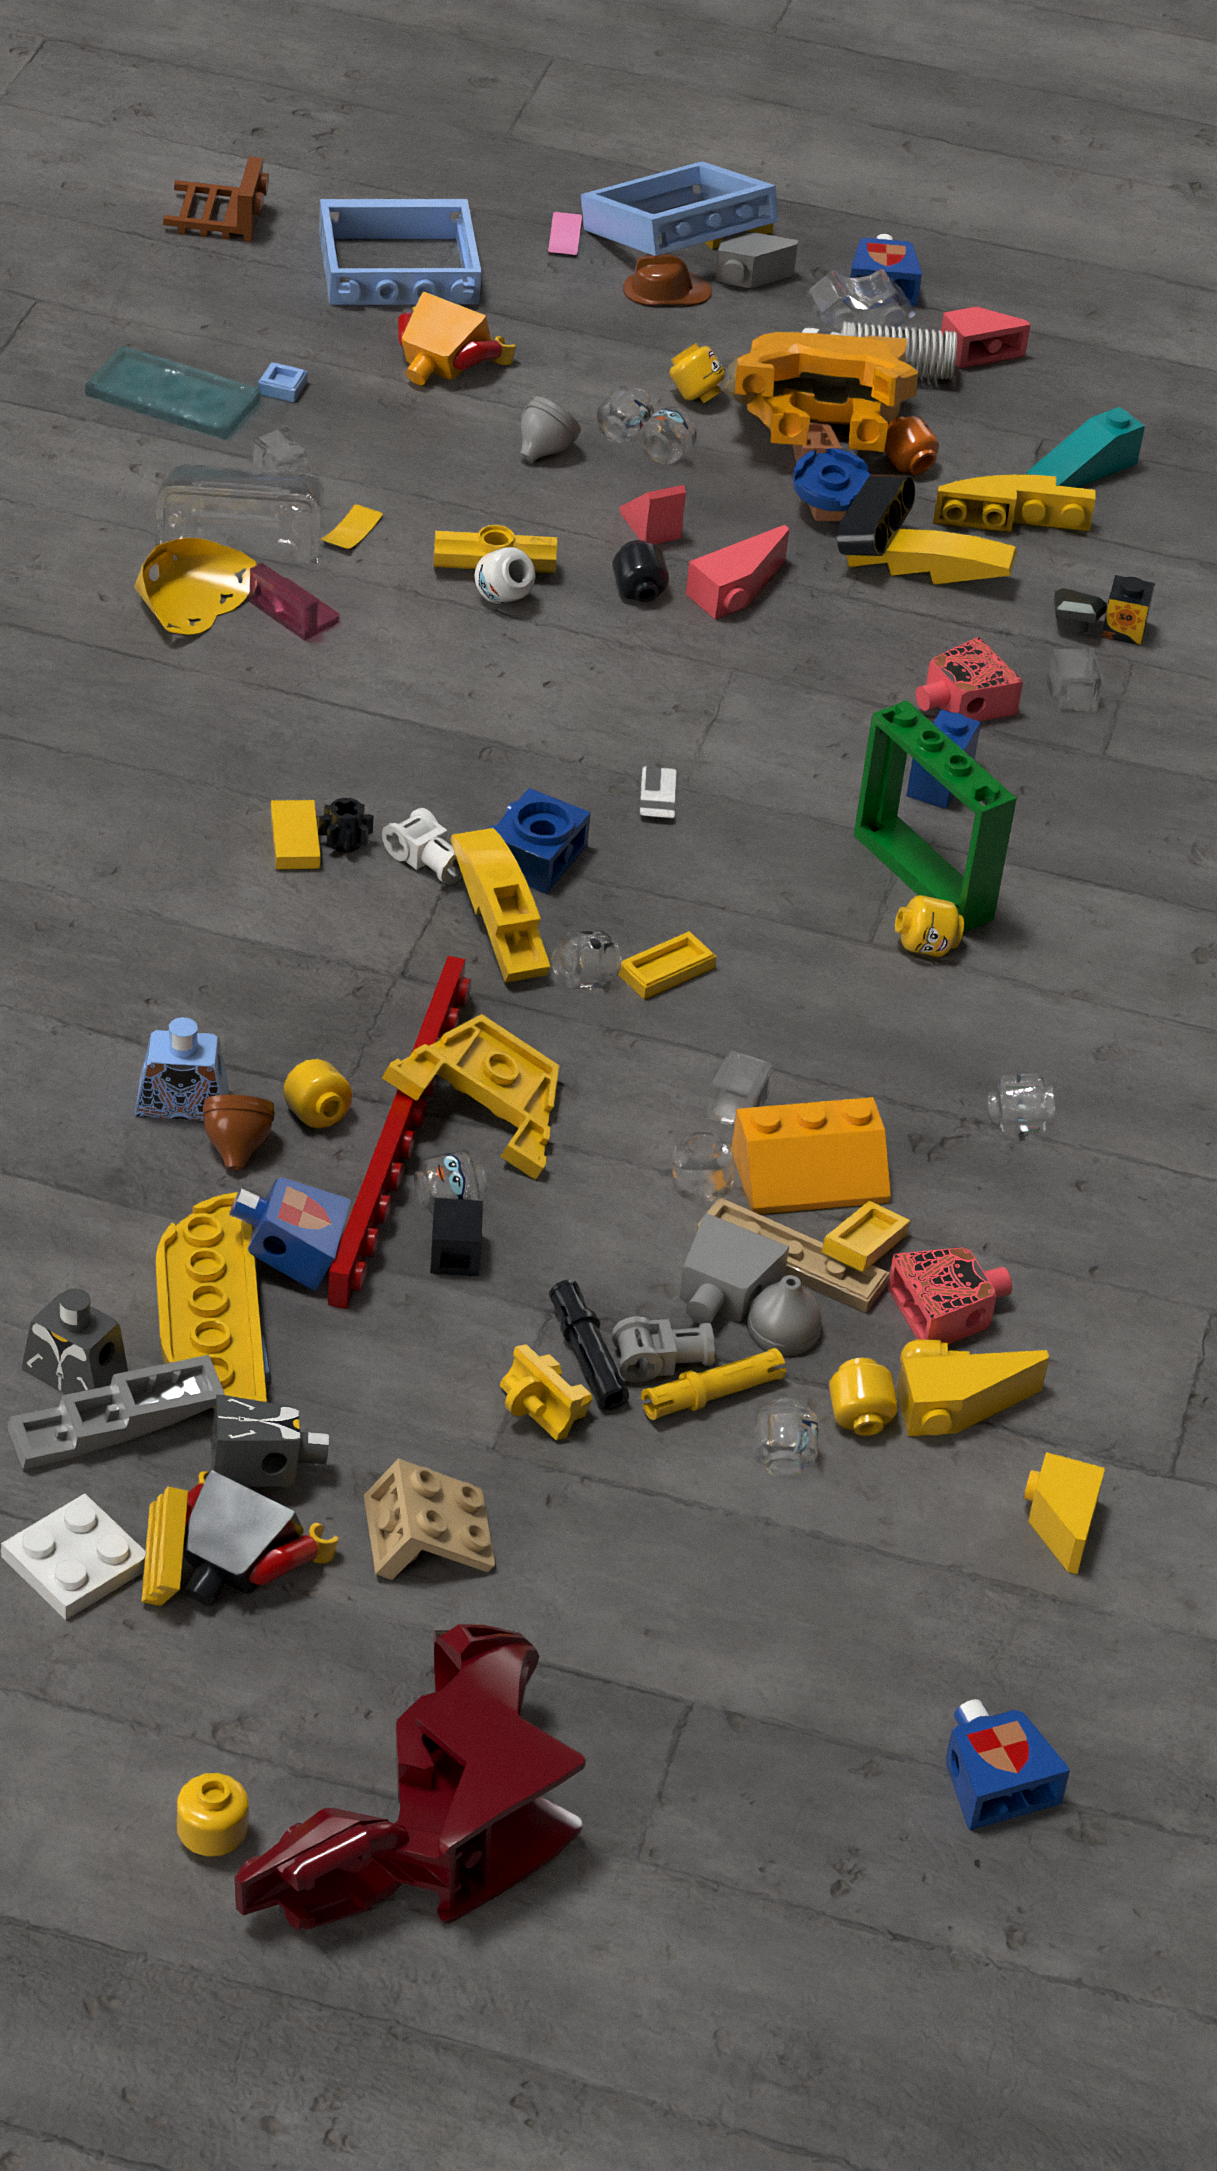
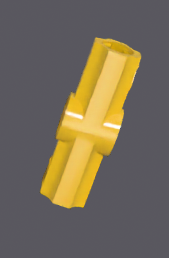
M488 525L483 527L479 533L435 531L433 567L476 569V565L486 554L502 548L514 547L522 550L530 557L535 573L555 574L557 537L514 535L513 531L501 525Z

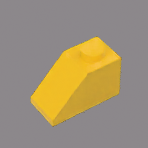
M1046 1452L1041 1471L1031 1470L1023 1498L1033 1501L1028 1522L1066 1571L1078 1574L1105 1468Z

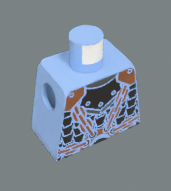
M186 1017L172 1020L169 1024V1031L156 1030L152 1032L139 1079L135 1117L204 1121V1099L211 1096L228 1095L229 1090L219 1037L210 1033H197V1023Z

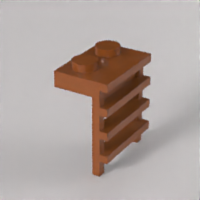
M248 157L240 187L175 180L174 190L185 191L186 196L180 216L164 215L163 225L178 227L179 234H185L187 228L200 229V236L205 237L208 236L209 231L222 232V239H230L231 233L243 234L244 241L251 242L258 216L262 215L264 196H267L269 187V173H263V158ZM197 193L209 194L201 219L190 218ZM219 195L230 197L223 222L212 220Z

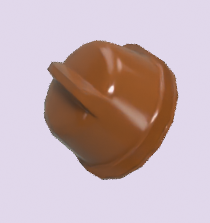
M668 253L658 256L648 254L640 257L636 261L634 274L629 276L623 283V292L626 297L635 303L643 305H698L706 302L711 297L712 290L706 280L688 272L687 265L681 258Z

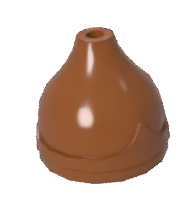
M217 1095L204 1099V1125L210 1142L221 1154L226 1169L244 1170L250 1157L266 1142L270 1135L272 1121H274L275 1116L274 1103L263 1098L247 1095Z

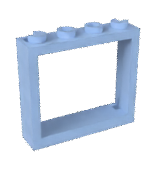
M703 161L581 194L585 231L653 256L778 222L776 185ZM700 184V193L694 194L693 185ZM660 234H662V244H659L658 237Z
M320 199L319 235L330 305H412L418 303L423 292L455 304H479L481 267L467 199ZM330 212H339V219H330ZM450 212H461L459 219H450ZM334 239H456L461 268H338ZM340 277H349V282H341Z

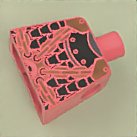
M977 637L934 657L930 661L926 685L916 689V701L923 711L939 707L952 713H960L977 721L1007 717L1018 713L1023 680L980 637Z
M961 1247L894 1254L887 1289L917 1339L940 1340L941 1343L951 1344L983 1331L991 1325L996 1298L1011 1294L1012 1281L1005 1267L983 1271L971 1250Z

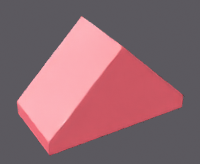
M680 485L647 492L619 507L622 517L640 540L659 544L681 539L686 498L685 486Z

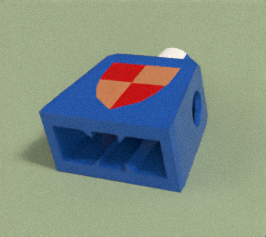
M880 234L875 238L864 237L860 239L851 266L847 300L917 306L922 271L913 244L908 241L894 240L888 234Z
M282 1177L275 1180L265 1199L241 1188L233 1202L229 1215L254 1226L247 1248L251 1255L316 1291L335 1258L351 1200Z
M978 1699L967 1701L957 1708L954 1718L958 1726L951 1731L946 1754V1765L969 1830L1062 1804L1070 1769L1023 1712L1012 1710L990 1716L983 1702Z

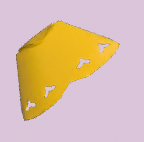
M175 539L157 545L141 567L134 588L167 631L184 635L200 634L212 627L217 615L236 609L247 598L256 578L257 562L239 550L206 539ZM157 564L159 576L157 580L152 581L149 577V571L153 565ZM246 569L245 573L242 574L243 581L239 583L235 573ZM221 595H233L226 598L223 604L220 603ZM188 619H192V620L201 619V620L198 621V622H194V625L191 626V625H190V621H189Z

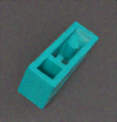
M1120 406L1093 416L1030 468L1026 475L1056 476V486L1078 488L1137 465L1145 425Z

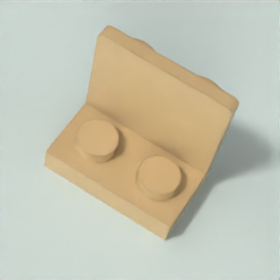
M398 1458L363 1495L376 1575L393 1580L409 1563L417 1558L421 1550L484 1572H489L495 1566L483 1491L479 1487Z

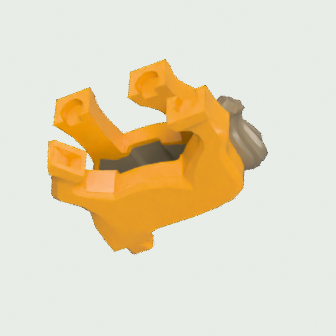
M773 332L760 335L752 340L750 353L737 355L728 365L730 379L723 380L721 384L723 391L731 399L738 403L746 404L747 410L759 417L763 424L770 429V443L806 446L809 423L812 420L823 423L850 425L848 449L884 452L888 422L898 417L902 401L912 398L917 394L918 371L906 363L907 338Z

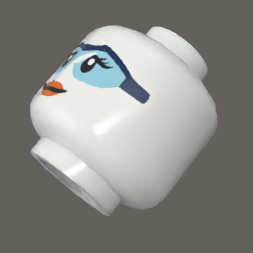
M514 547L502 548L483 556L476 565L474 574L475 584L480 594L487 601L495 604H506L528 595L534 586L536 578L535 568L530 557L522 550Z

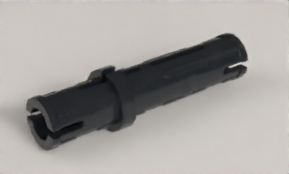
M563 1280L556 1283L549 1291V1297L562 1322L560 1330L565 1340L573 1344L578 1359L594 1389L600 1407L613 1410L622 1406L629 1399V1391L622 1381L610 1352L600 1335L601 1323L596 1313L587 1307L576 1281L572 1283L571 1280Z

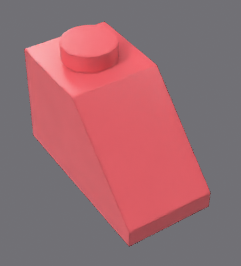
M971 307L944 312L941 332L943 334L946 330L948 332L952 331V333L956 332L957 349L955 364L960 369L1025 356L1031 324L1027 320L980 307Z

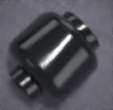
M643 540L630 541L621 547L612 561L618 590L627 599H637L640 602L652 601L666 589L669 583V572L663 553L658 546Z

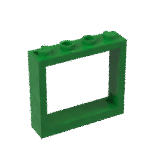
M907 700L872 713L853 836L917 895L954 903L958 914L964 918L963 933L993 921L1017 798ZM907 753L975 814L964 876L897 816ZM979 801H982L985 806H982Z

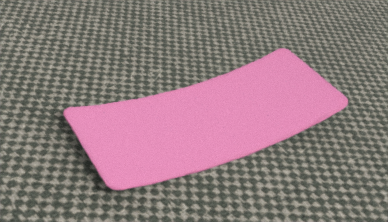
M562 212L553 213L548 252L577 255L582 215Z

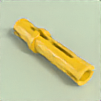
M771 1348L766 1352L700 1373L690 1370L681 1373L678 1380L653 1388L643 1389L641 1400L651 1398L652 1402L644 1403L642 1406L645 1414L651 1420L659 1419L661 1416L686 1408L696 1411L704 1408L708 1401L773 1380L783 1379L786 1376V1368L776 1369L775 1366L785 1364V1360L778 1349Z

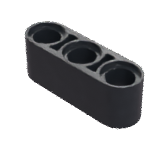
M870 475L838 526L837 546L842 555L882 556L886 552L915 501V483L910 475Z

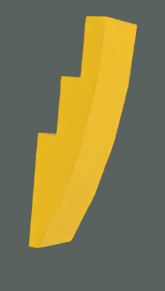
M899 529L882 556L846 555L849 567L888 563L891 576L930 571L934 585L1011 576L1017 556V549L1013 545L977 536L936 530Z

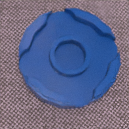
M827 448L826 453L816 454L817 450H814L799 458L793 473L794 490L803 501L822 510L847 511L870 476L868 465L864 460L851 452L841 449Z

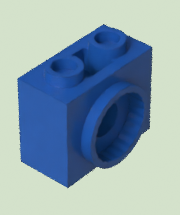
M528 788L517 802L513 801L510 803L500 822L496 826L491 825L489 828H494L503 838L515 857L528 886L547 894L587 847L591 812Z

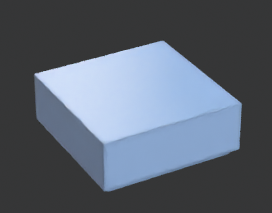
M271 362L258 382V394L294 403L307 384L308 371Z

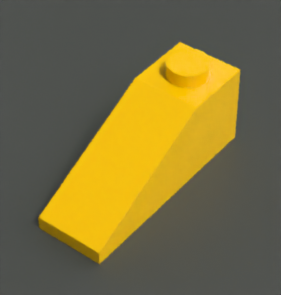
M1036 1350L902 1358L896 1394L907 1435L936 1436L958 1433L1041 1392L1049 1362L1048 1351Z

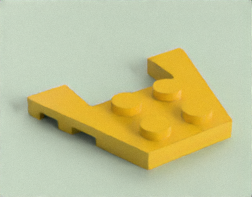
M483 1014L443 1034L442 1038L432 1045L424 1044L412 1052L411 1056L402 1061L399 1058L392 1061L381 1077L417 1101L433 1078L439 1075L451 1083L456 1090L468 1094L489 1108L495 1116L507 1120L518 1128L501 1154V1158L534 1180L537 1179L545 1167L547 1156H544L545 1145L549 1141L551 1127L548 1126L549 1115L554 1107L559 1065Z

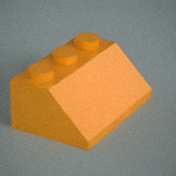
M874 1097L736 1109L731 1151L751 1211L762 1215L861 1206L868 1201L876 1204L890 1203L891 1192L886 1134Z

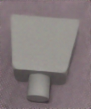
M706 1213L689 1250L682 1273L680 1297L683 1301L688 1302L686 1311L689 1317L699 1324L711 1323L716 1314L734 1322L745 1321L749 1316L754 1297H757L767 1286L780 1282L785 1277L789 1246Z

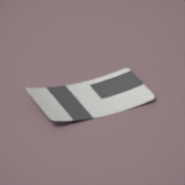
M646 766L642 768L640 815L675 817V769Z

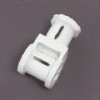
M418 808L411 813L409 819L400 824L390 823L383 828L382 840L384 846L394 859L405 861L416 870L427 865L437 873V878L447 885L454 884L463 877L453 846L447 842L448 830L438 824L436 818L429 810Z

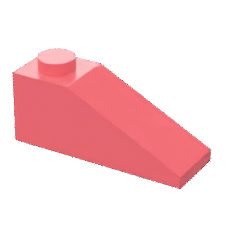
M782 525L689 561L686 595L715 620L748 607L786 561L790 528Z

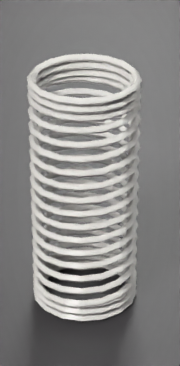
M843 322L841 335L844 336L858 335V337H864V334L865 337L871 336V334L872 336H878L879 333L881 337L892 336L898 338L899 335V338H905L906 335L907 364L912 338L910 365L914 368L919 337L918 378L921 375L925 337L924 378L928 374L932 337L933 350L930 378L934 377L936 350L939 340L936 377L938 380L940 378L942 380L949 379V381L952 379L957 349V334L955 331L952 333V331L948 332L946 330L943 334L941 330L936 333L933 329L929 334L927 328L922 333L920 328L917 331L911 328L909 331L905 327L902 332L900 326L895 330L894 326H891L889 329L885 325L882 329L880 324L875 330L873 324L868 328L866 323L863 327L860 323L855 327L854 322Z

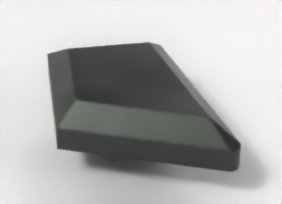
M1065 588L1055 591L1054 605L1056 618L1073 620V632H1088L1089 622L1096 623L1107 611V603L1100 597Z

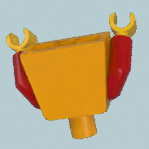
M423 292L417 305L412 308V311L403 313L398 317V342L403 347L406 361L410 364L405 374L410 381L417 385H424L432 373L448 380L455 379L463 370L484 360L491 359L500 365H510L513 362L516 345H505V339L501 336H496L495 340H491L486 315Z

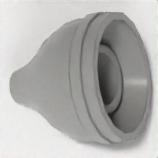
M535 396L529 401L521 415L522 448L520 455L526 461L533 463L541 457L557 454L567 449L579 437L581 427L562 407L544 397Z
M793 1275L783 1277L780 1282L767 1286L757 1297H754L751 1303L747 1328L750 1338L763 1350L767 1351L768 1349L776 1348L781 1352L782 1356H794L811 1350L818 1342L822 1329L819 1304L815 1296L801 1285L798 1277Z

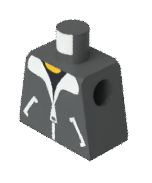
M69 1289L64 1293H60L30 1323L22 1370L66 1395L110 1386L113 1374L128 1372L120 1325L112 1317L93 1308L90 1296L86 1291Z
M216 1394L211 1434V1470L245 1487H289L295 1483L297 1462L326 1465L329 1434L300 1432L299 1411L295 1407Z

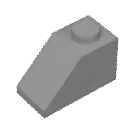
M750 231L725 236L722 238L718 249L715 282L754 288L791 277L795 272L799 240Z

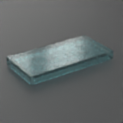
M121 346L85 384V396L224 440L228 438L260 402L261 389L125 346Z

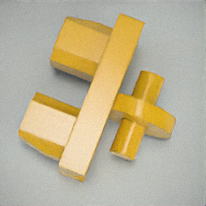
M527 1344L516 1346L513 1351V1364L499 1385L507 1393L505 1399L506 1409L515 1417L529 1414L555 1440L567 1438L573 1422L586 1416L592 1401V1394L582 1384L570 1386L561 1378V1366L550 1354L538 1356Z

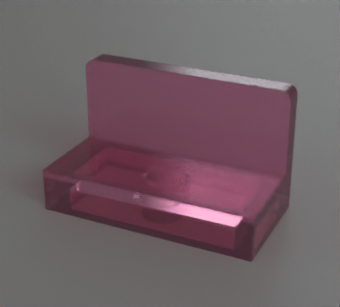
M264 563L250 568L249 602L305 641L339 623L340 614L289 578L282 577Z

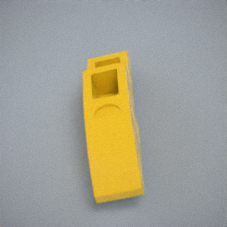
M1012 474L970 478L938 486L933 523L1011 532L1013 523L1090 531L1096 492L1093 489L1056 486V476Z
M494 828L451 835L450 840L476 915L482 914L504 982L508 983L548 975L551 965L538 931L541 918L526 879L503 838Z

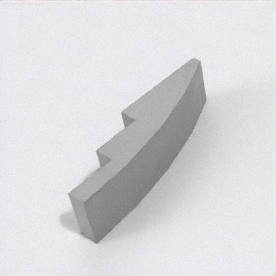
M205 1355L113 1374L110 1386L62 1395L59 1407L11 1416L7 1429L23 1470L114 1446L175 1424L214 1407L216 1394L225 1395L210 1356Z

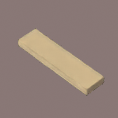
M719 1197L707 1212L710 1215L789 1246L785 1276H796L800 1279L801 1285L861 1312H868L888 1284L889 1272L874 1265L861 1272L822 1253V1242L724 1198ZM701 1221L697 1224L696 1233L698 1231Z

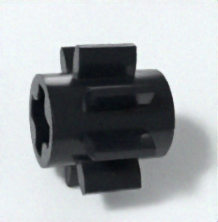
M336 799L331 805L324 806V816L319 817L318 835L327 836V846H331L336 851L344 853L353 852L361 845L366 846L368 844V835L373 833L374 816L370 814L364 815L365 805L356 799Z

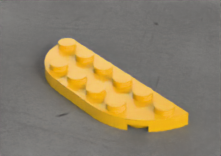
M238 1192L212 1197L194 1205L193 1213L180 1221L176 1226L172 1222L160 1239L156 1252V1287L161 1356L163 1363L166 1364L209 1355L226 1396L267 1402L255 1258L247 1249L252 1235V1225L229 1215Z

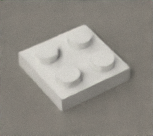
M86 1494L79 1496L1 1543V1557L65 1620H68L144 1573L146 1551Z

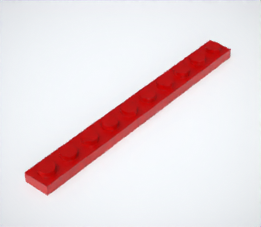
M453 956L447 957L412 1052L424 1044L432 1045L439 1041L443 1034L458 1027L460 1019V1009L458 1006H466L471 989V979L464 978L466 959ZM438 1075L433 1078L417 1101L399 1089L396 1092L329 1270L328 1305L347 1309L353 1291H361L367 1273V1263L364 1262L366 1256L373 1258L376 1253L380 1233L379 1229H376L378 1223L386 1224L392 1201V1197L389 1196L390 1190L396 1192L399 1190L404 1168L401 1160L402 1158L410 1159L415 1142V1131L412 1130L414 1127H422L427 1107V1100H424L425 1095L433 1096Z

